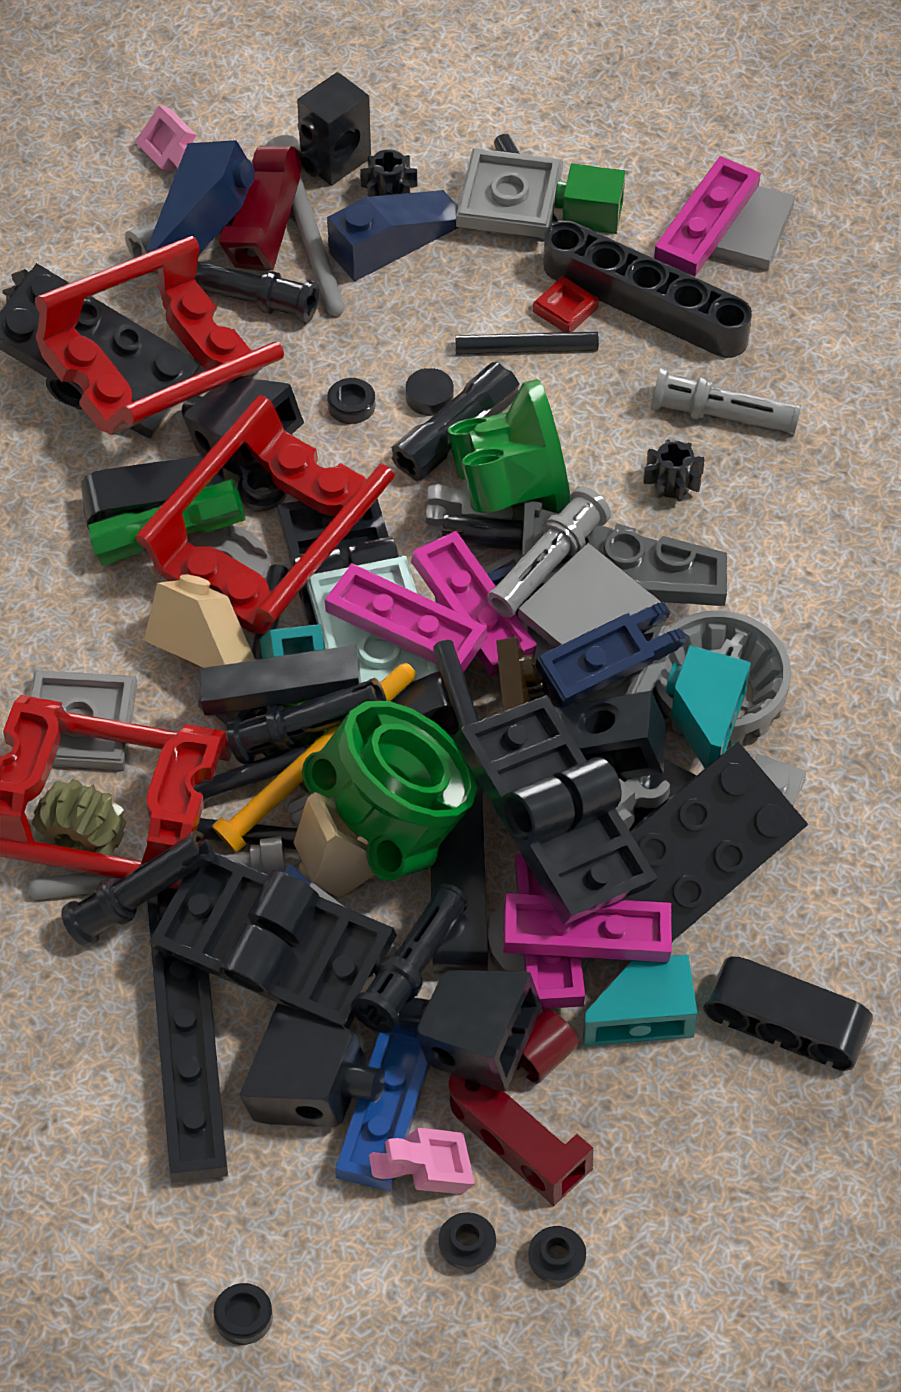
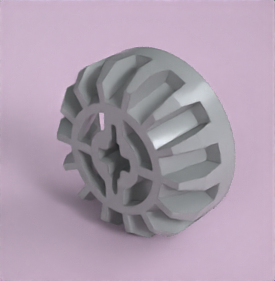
M730 611L699 612L684 617L671 625V630L682 629L687 637V641L677 651L669 654L652 693L663 718L672 719V731L679 736H684L671 716L674 695L666 693V686L674 662L683 665L689 646L692 645L751 662L748 682L752 688L753 700L752 702L743 700L741 708L747 711L736 720L729 740L730 746L738 741L742 744L747 733L751 732L753 736L761 737L768 732L771 720L780 718L784 711L791 678L789 656L780 639L761 622L749 616Z

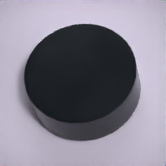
M436 368L420 369L411 374L406 381V402L418 414L433 416L454 399L453 381L442 370Z
M341 379L334 383L328 391V411L339 422L345 424L361 423L370 418L375 411V391L368 382L362 379Z
M249 1283L234 1284L222 1291L214 1304L213 1314L216 1328L220 1335L231 1343L238 1345L255 1343L267 1334L272 1325L273 1311L271 1301L266 1292L256 1285Z

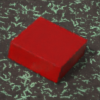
M562 276L533 302L532 312L563 332H573L599 308V299Z

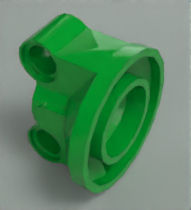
M534 379L523 382L508 412L484 418L466 419L448 428L457 476L462 480H466L471 508L475 512L499 511L513 504L532 500L542 503L544 510L560 514L571 502L566 466L558 432L547 395L540 380Z
M366 701L352 709L322 750L313 752L306 757L302 768L303 781L311 794L317 792L328 799L333 797L336 810L342 821L354 833L368 841L366 853L368 865L378 878L385 881L396 880L430 868L438 857L440 844L471 808L477 791L474 774L455 741L437 723L412 708L390 701Z

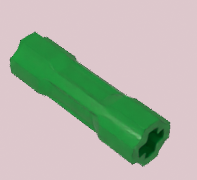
M233 479L205 487L182 513L187 534L196 531L211 532L246 520L241 498ZM160 507L138 514L123 513L89 524L90 540L101 566L139 555L144 551L145 548L137 542L135 536Z

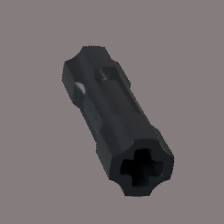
M492 362L465 384L463 391L433 417L424 424L415 426L391 446L393 453L391 459L396 467L415 481H420L447 458L449 451L452 450L448 434L450 426L466 419L497 415L514 401L519 391L520 383L513 372L503 367L499 362Z

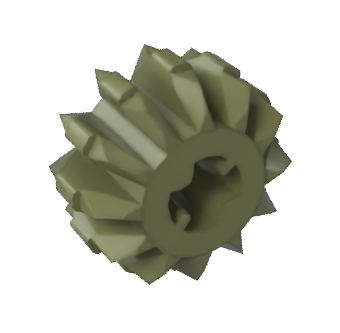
M72 779L68 784L55 781L51 789L47 790L45 796L40 798L34 810L35 816L32 820V825L36 829L34 836L39 841L47 844L112 855L114 849L119 847L125 834L123 831L127 823L123 818L125 809L121 805L111 802L112 795L110 793L97 791L94 784L87 787L75 779Z

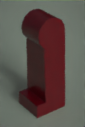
M260 145L255 150L252 160L255 170L254 182L249 187L242 208L236 213L232 227H223L219 243L234 267L274 271L300 181L301 158L298 150L293 146ZM252 248L257 256L247 255L248 249Z
M453 1074L450 1075L448 1083L450 1092L449 1102L451 1111L456 1118L552 1206H555L593 1170L594 1148L578 1134L564 1144L506 1092L489 1088Z

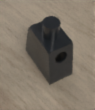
M240 377L210 390L204 396L199 395L183 402L182 416L198 453L206 455L258 395H263L272 402L284 431L292 435L304 424V420L291 385L283 382ZM242 444L225 463L223 468L239 477L245 478L260 463L252 457L250 450Z
M448 970L441 975L430 1000L416 997L407 1000L399 1012V1025L401 1029L417 1032V1038L426 1061L433 1068L498 1091L506 1092L540 1014L542 1004L531 972Z
M277 1004L239 1096L253 1121L259 1123L336 1127L343 1123L352 1098L370 1102L379 1101L385 1086V1073L383 1069L365 1066L366 1056L356 1035L349 1029L289 1006Z

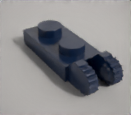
M658 602L632 615L629 612L539 655L535 666L560 707L563 708L653 664L654 660H660L668 654H672L686 644L687 637L682 629L678 628L648 642L646 641L642 633L659 626L671 614L665 602Z

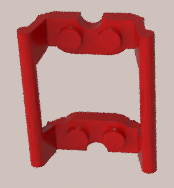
M193 236L168 244L35 298V305L39 311V324L35 338L42 357L61 382L71 381L83 389L84 392L79 405L96 427L110 435L118 433L166 409L235 379L262 370L263 367L275 363L284 357V350L278 342L275 341L251 351L235 329L218 326L212 318L217 307L195 280L199 244ZM158 270L159 283L157 288L160 291L162 304L166 310V321L193 358L201 362L200 365L207 371L132 402V390L128 382L103 350L93 340L81 336L75 329L85 298Z
M258 395L137 533L135 538L147 550L155 570L168 582L179 580L181 575H193L208 580L210 582V589L228 596L241 627L252 633L265 634L292 599L382 494L384 489L394 479L395 474L384 464H379L368 478L342 463L335 467H320L317 464V449L284 431L272 402L265 396ZM242 444L250 450L252 457L271 474L274 484L280 490L322 514L335 516L272 592L269 590L266 579L258 572L219 549L210 546L195 547L190 544L182 513Z
M20 695L13 703L3 730L5 744L11 745L13 748L8 754L0 756V857L119 879L123 878L187 837L192 831L197 830L204 802L203 794L195 791L194 787L202 781L213 779L218 760H230L232 751L226 737V731L184 724V727L179 732L70 713L63 709L62 702ZM60 732L161 749L147 792L146 803L150 824L146 840L147 846L142 861L34 841L25 809L28 802L39 796L45 787L60 745ZM183 879L179 880L169 888L178 889Z

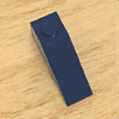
M237 140L187 143L148 244L147 253L193 236L199 244L200 254L242 208L249 187L254 182L255 170Z
M444 190L365 197L327 217L329 254L355 282L460 228L456 227L458 205Z

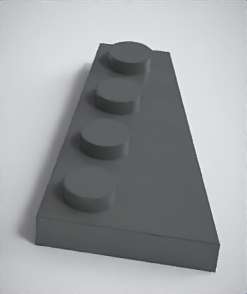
M531 500L525 501L522 557L544 535V522L551 515H559L542 510V503ZM616 523L615 529L606 526H596L585 538V545L587 543L592 545L660 602L725 606L727 597L726 552L662 536L659 541L640 536L636 533V528ZM576 554L572 556L566 555L532 594L537 592Z

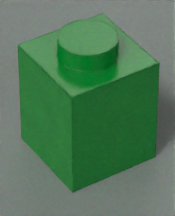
M571 163L567 182L559 181L556 192L555 208L563 209L562 221L575 222L593 231L617 234L624 201L626 170Z

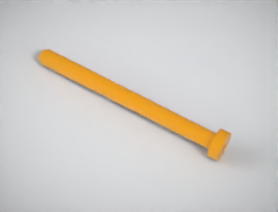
M408 663L398 665L380 682L387 701H392L414 680L416 672ZM339 726L328 729L228 822L223 817H220L211 826L235 853L239 852L246 845L242 837L303 782L302 768L306 757L313 752L322 750Z

